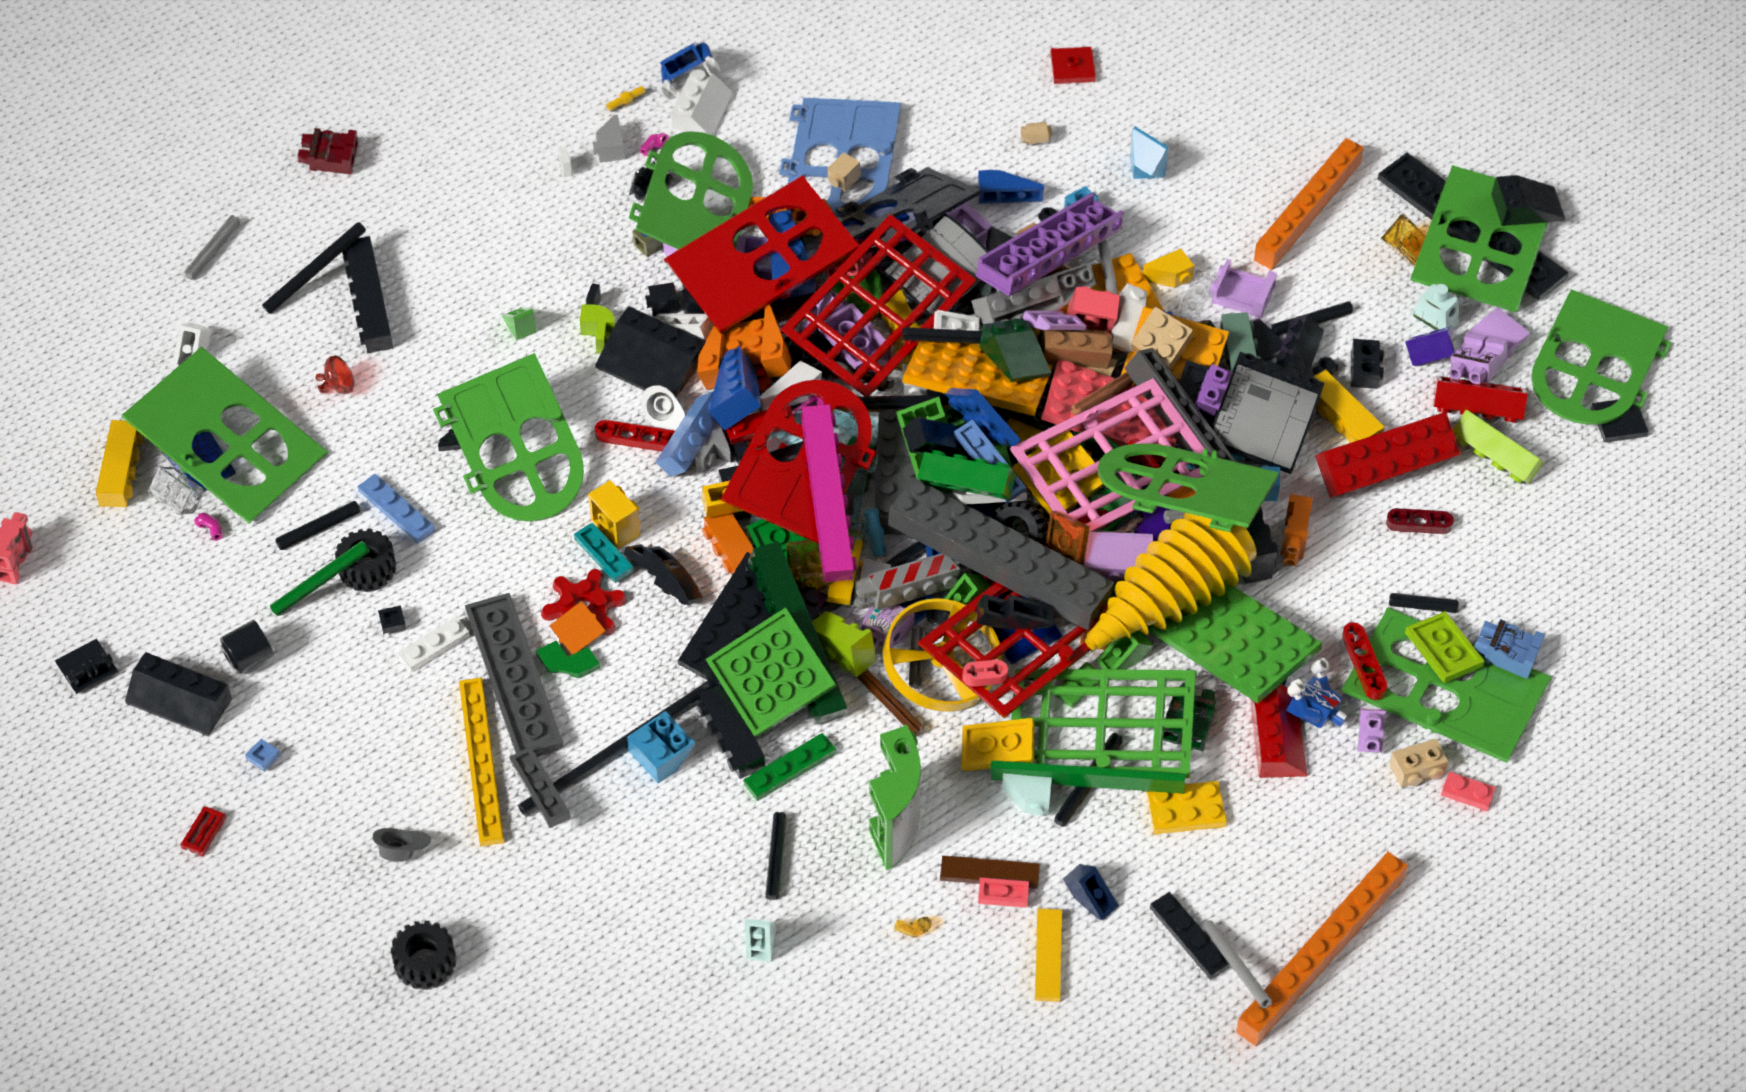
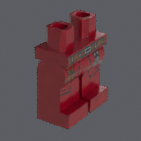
M315 128L313 134L303 133L301 146L302 148L310 149L298 150V163L309 164L310 171H316L317 169L324 172L352 175L359 145L357 130L348 129V133H336L331 130L321 131V128Z

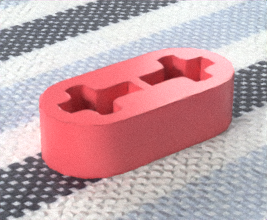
M1001 660L970 662L963 668L962 679L969 686L1001 684L1007 678L1008 666ZM970 672H974L977 676L973 677Z

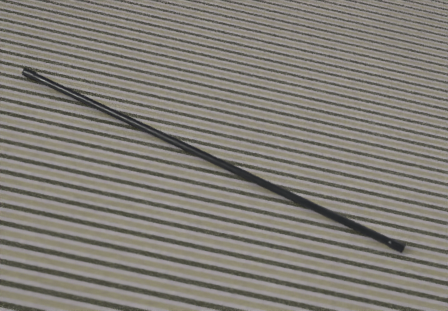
M917 541L887 561L886 564H890L891 568L903 565L925 551L926 545ZM826 602L816 618L825 611L833 612L843 604ZM707 680L553 782L557 792L560 793L628 748L627 736L664 711L673 718L699 701L698 693L717 685ZM531 797L517 805L525 817L537 809Z

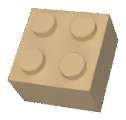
M1154 307L1132 340L1131 348L1136 353L1139 350L1154 348L1171 371L1193 339V329L1159 308Z

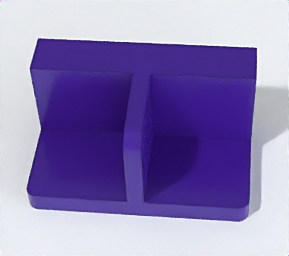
M1452 326L1407 339L1405 343L1412 365L1417 366L1452 356L1455 353L1451 337L1454 335Z

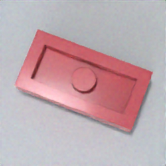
M1449 772L1441 796L1488 811L1495 787Z
M980 878L978 904L1027 908L1029 881Z

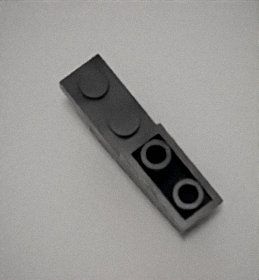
M642 544L625 547L623 555L629 558L633 564L642 566L648 570L649 574L656 576L654 584L661 588L662 592L674 596L683 605L702 602L703 596L695 581L684 566L668 551L660 546L646 548Z

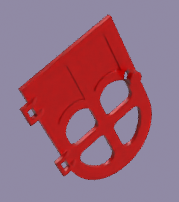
M807 380L787 387L771 402L724 491L721 501L819 544L809 471L807 469L805 442L797 457L790 462H780L774 459L766 446L768 438L776 429H781L804 441L802 425L785 418L782 415L783 410L798 398L814 395L821 398L824 405L830 404L831 413L837 408H845L852 413L857 424V440L850 446L839 442V447H836L837 454L841 453L845 460V464L840 474H844L845 488H842L843 495L846 494L858 468L862 467L868 470L877 452L869 448L872 435L871 419L865 405L858 396L846 387L834 382ZM865 454L870 455L867 463L862 461Z

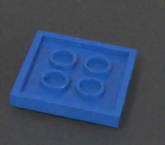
M950 388L945 393L949 398L948 403L956 411L959 410L964 415L963 420L965 423L973 419L992 444L1015 446L1021 440L977 389Z

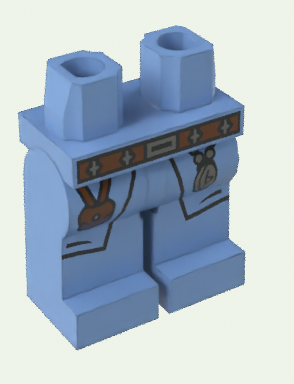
M1502 619L1499 620L1498 625L1485 621L1474 646L1476 651L1485 655L1483 659L1485 663L1490 664L1491 662L1499 668L1528 679L1545 634L1536 631L1535 635L1524 632L1515 625L1506 624L1507 621Z

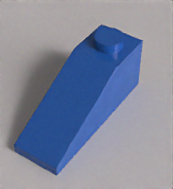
M978 170L977 185L981 191V194L978 195L979 204L1043 202L1044 184L1002 170Z

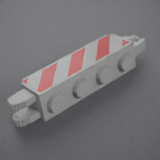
M941 553L871 573L868 577V582L858 586L856 590L858 597H856L854 605L859 609L874 606L879 610L951 589L964 573H971V569Z

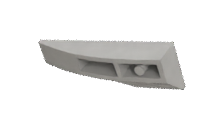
M1088 262L1043 276L1011 296L998 291L971 301L975 315L979 317V324L983 327V324L995 321L1023 319L1025 311H1058L1070 302L1076 287L1090 288L1096 284L1091 263Z

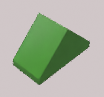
M520 307L501 315L516 340L536 333L535 316L532 308Z

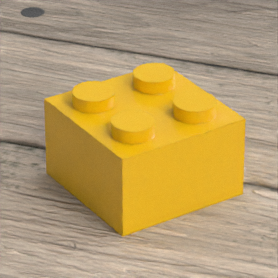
M609 480L588 493L591 521L618 550L640 536L639 507L635 501H630L626 497L624 490L619 485L616 486Z

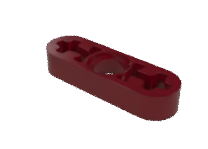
M1394 508L1388 512L1386 525L1390 530L1412 533L1447 534L1452 530L1454 518L1449 512ZM1422 518L1426 523L1419 525L1414 522V519Z

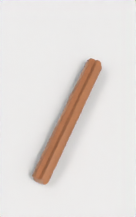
M1126 372L1073 404L1070 412L1076 416L1101 404L1135 382L1131 380Z

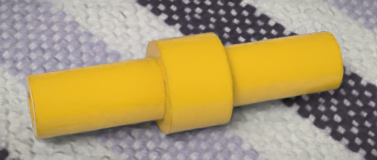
M641 85L629 92L625 91L619 94L618 98L606 103V107L611 111L621 105L625 106L631 103L632 99L644 94L645 89Z

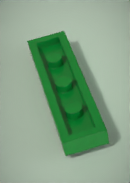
M822 732L743 779L744 786L756 801H759L834 756L836 748Z

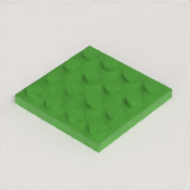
M786 607L706 659L755 738L766 733L836 687V684Z

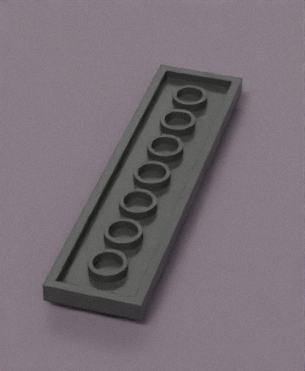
M510 592L465 605V611L515 754L529 747L532 748L535 755L563 748V740Z

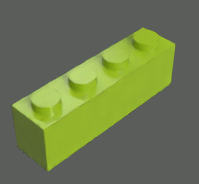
M1468 410L1463 413L1453 428L1457 442L1465 447L1468 444L1474 447L1473 453L1482 459H1485L1486 456L1492 459L1491 465L1500 471H1503L1505 468L1511 472L1509 477L1519 484L1522 481L1530 484L1545 462Z

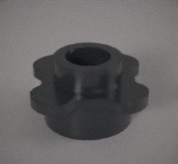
M1322 357L1318 360L1317 366L1313 367V373L1318 375L1322 371L1327 370L1333 376V373L1338 371L1339 366L1333 359Z

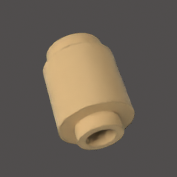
M1046 121L1026 123L1025 126H1021L1022 143H1027L1028 145L1048 143L1049 138H1052L1051 125H1047Z

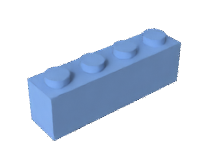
M713 391L696 398L655 461L670 477L687 471L716 426L717 421L709 413Z

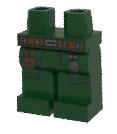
M1182 683L1180 687H1185V683ZM1203 689L1201 696L1195 695L1192 739L1201 742H1192V749L1204 752L1215 713V691ZM1173 696L1165 719H1183L1184 696ZM1164 728L1163 741L1180 745L1183 728ZM1167 732L1177 734V736H1170Z

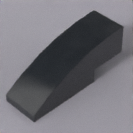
M984 594L977 603V624L1005 629L1049 628L1053 626V606L1009 595L1004 600Z

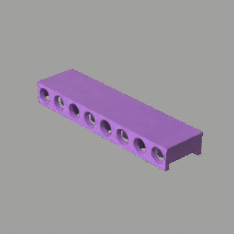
M1090 193L979 257L976 277L1007 296H1011L1122 230L1124 211L1115 212L1096 201L1094 194Z

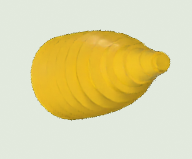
M1184 512L1183 519L1174 520L1170 530L1162 531L1159 534L1158 541L1149 543L1146 553H1141L1136 557L1135 566H1130L1125 570V581H1119L1115 586L1116 597H1111L1108 600V610L1100 615V620L1087 634L1085 639L1087 646L1094 651L1114 643V641L1125 636L1130 638V634L1137 631L1147 635L1149 633L1148 626L1150 625L1164 630L1166 628L1165 618L1180 623L1182 621L1180 610L1194 615L1197 612L1195 601L1208 606L1211 604V594L1220 597L1225 594V585L1230 587L1237 586L1238 575L1242 577H1249L1251 575L1252 568L1250 562L1256 558V547L1248 530L1238 525H1234L1231 532L1209 528L1212 519Z

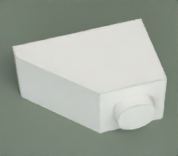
M195 323L180 325L172 368L176 369L197 351L199 347L202 346L207 350L212 328Z

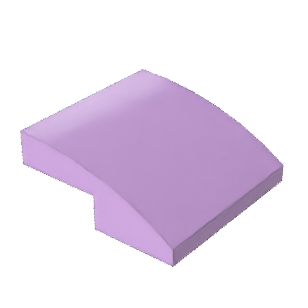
M1499 307L1490 312L1469 331V333L1486 336V339L1492 337L1506 340L1507 358L1512 355L1513 349L1528 340L1530 335L1526 329Z
M1025 311L1023 319L1028 324L1042 330H1085L1087 327L1076 315H1065L1062 311Z

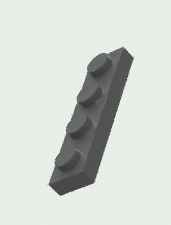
M529 747L510 756V763L549 829L572 819L568 808L532 748Z

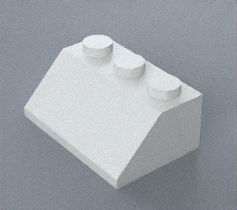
M693 68L671 110L672 129L681 132L695 131L714 135L733 96V92L714 73L710 75L708 71Z

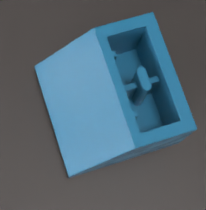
M666 711L627 736L629 753L657 783H660L676 772L695 746V742Z

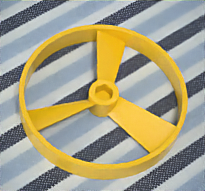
M927 599L916 602L896 616L885 637L883 662L889 679L903 696L921 707L941 712L959 711L975 705L982 699L926 651L890 648L891 633L901 620L913 613L929 609L950 611V618L966 606L962 603L948 599ZM975 611L953 629L958 633L961 632L970 621L973 623L977 620V612ZM984 625L980 628L987 638L991 649L1000 644L992 627ZM944 635L942 642L937 643L936 646L940 648L950 638ZM953 649L952 651H950L948 654H946V655H947L948 657H950L956 664H958L962 669L964 668V667L953 657V656H954V649ZM1002 655L995 660H1002ZM930 659L934 666L943 668L962 700L941 701L918 693L905 683L893 664ZM988 685L985 688L990 691L993 685Z

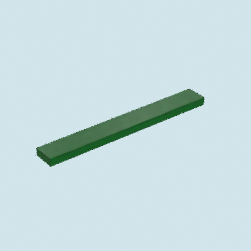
M992 760L990 767L991 780L1003 781V773L1052 778L1051 785L1184 794L1185 774L997 760Z

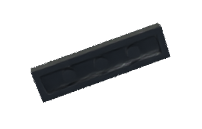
M1170 891L1150 903V910L1210 980L1230 968V964L1213 941Z

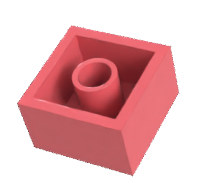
M1076 287L1068 304L1066 315H1076L1087 326L1086 328L1107 330L1110 333L1117 320L1120 295L1113 294L1110 291L1092 290L1089 287Z

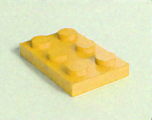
M1033 718L963 725L961 768L963 771L990 769L992 760L1034 763L1035 723Z
M1218 781L1185 784L1184 794L1146 791L1154 835L1226 827L1227 821Z

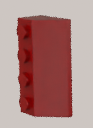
M1436 375L1433 407H1437L1439 412L1450 413L1451 410L1460 411L1459 414L1463 415L1468 410L1472 413L1482 414V418L1495 419L1496 416L1505 417L1504 421L1517 423L1518 419L1524 420L1528 393L1525 388L1486 382H1481L1478 385L1471 383L1470 380H1456Z
M1280 684L1258 704L1250 699L1259 778L1307 777L1301 719L1286 711L1293 697L1288 694V687Z

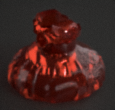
M337 355L328 357L324 364V373H317L315 375L316 381H324L322 385H318L320 393L327 394L331 388L342 395L353 392L355 382L352 371L345 360Z

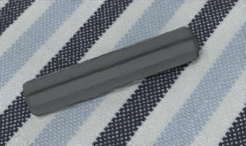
M916 626L912 629L911 650L925 651L918 645V641L925 637L926 630L924 627ZM924 660L910 662L909 686L911 688L919 689L923 685Z

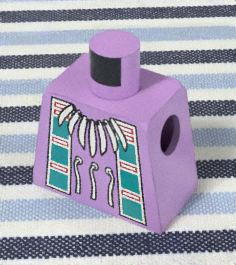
M897 604L879 610L874 606L869 608L862 622V631L865 629L872 631L875 649L878 645L883 647L885 637L893 620L905 608ZM914 613L901 620L893 629L890 637V648H893L914 628Z

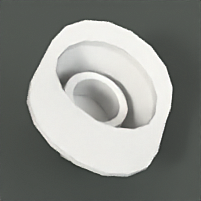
M660 385L651 386L643 392L640 400L641 408L655 428L676 431L685 417V412L675 394Z

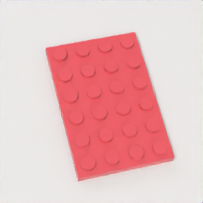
M1058 359L1041 419L1057 425L1074 417L1075 415L1070 412L1073 404L1108 384L1114 378L1075 365L1069 361ZM1130 385V386H1128L1127 388H1125V389H1123L1122 391H1120L1119 393H1117V394H1115L1114 396L1110 397L1109 399H1111V398H1113V397H1115V396H1117V395H1119V394H1121V393H1124V392H1126V391H1128V390H1130V389H1132V388H1134V387H1136V386ZM1143 395L1137 397L1140 403L1147 401ZM1126 402L1099 415L1096 418L1097 425L1133 407L1129 402ZM1153 408L1147 410L1160 430L1167 428ZM1139 415L1102 432L1105 438L1111 440L1119 447L1128 445L1130 440L1138 438L1141 441L1152 435ZM1081 424L1071 430L1083 432L1087 429ZM1174 436L1167 437L1166 439L1171 446L1175 448L1176 439ZM1151 455L1157 462L1162 464L1166 459L1164 456Z

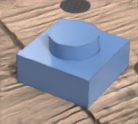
M261 738L245 754L247 761L265 772L280 756V751Z

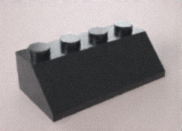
M148 652L143 654L133 669L125 698V703L206 736H209L232 701L228 684Z

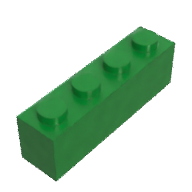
M933 450L932 453L924 452L917 479L927 485L1010 500L1017 473L1010 468V465L997 462L996 465L988 464L989 461L975 458V461H970L962 455L954 454L953 457H949L944 452Z

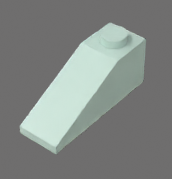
M745 918L746 959L771 962L776 937L774 923Z

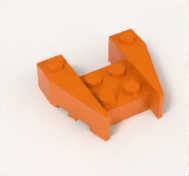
M770 304L765 306V315L762 319L737 323L721 334L713 325L699 354L697 373L705 389H713L722 357H724L727 351L741 346L755 365L763 364L769 378L784 376L791 369L792 357Z

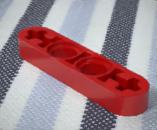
M601 420L595 425V437L600 442L660 452L663 451L675 432L674 430L611 420ZM626 431L633 433L629 438L621 436ZM646 435H652L655 437V439L652 441H645L643 440V437Z
M1347 623L1343 628L1342 640L1366 696L1372 700L1383 699L1388 685L1367 634L1359 623ZM1364 649L1367 654L1359 655L1355 650ZM1371 667L1374 669V672L1366 673L1362 668Z

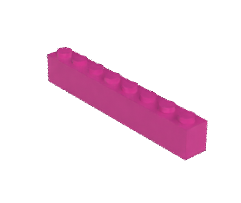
M830 404L802 407L801 421L824 582L852 580L853 571H857L856 557L851 556V550H854L853 536L848 535V529H851L850 515L845 514V508H848L847 495L842 494V488H845L844 474L839 473V467H842L841 453L837 454L836 447H839L838 433L833 431V427H836L835 413H831Z

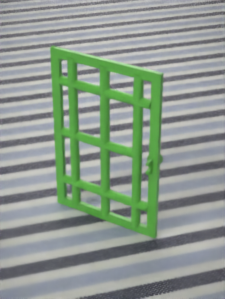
M1016 669L1015 674H1017L1022 669ZM1037 669L1026 679H1038L1049 669ZM1066 669L1054 680H1100V686H1052V680L1035 694L1042 695L1040 717H1022V704L1012 712L1011 720L1033 718L1035 727H1039L1038 747L1034 749L1036 763L1046 764V759L1096 760L1097 766L1083 767L1183 773L1185 778H1190L1197 672L1196 670ZM1024 679L1021 683L1018 684V685L1021 686L1023 689H1025L1026 687L1029 686V685H1024V684H1025V679ZM1157 680V687L1109 686V681ZM1185 681V687H1166V682ZM1051 695L1099 696L1097 718L1050 717ZM1108 696H1156L1155 719L1107 718ZM1166 696H1184L1183 719H1164ZM1049 727H1095V750L1047 749ZM1106 728H1154L1153 750H1104ZM1164 728H1183L1181 751H1162ZM1110 760H1152V766L1113 767ZM1162 761H1181L1180 767H1161Z

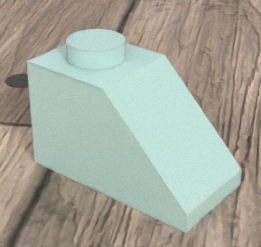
M1003 773L1002 790L1024 813H1030L1035 816L1049 814L1052 778Z

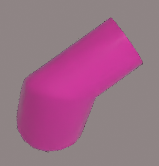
M668 134L650 135L640 147V153L648 156L649 151H652V149L662 148L669 139Z
M206 512L199 513L195 517V525L200 528L207 526L213 540L216 541L223 538L218 519Z

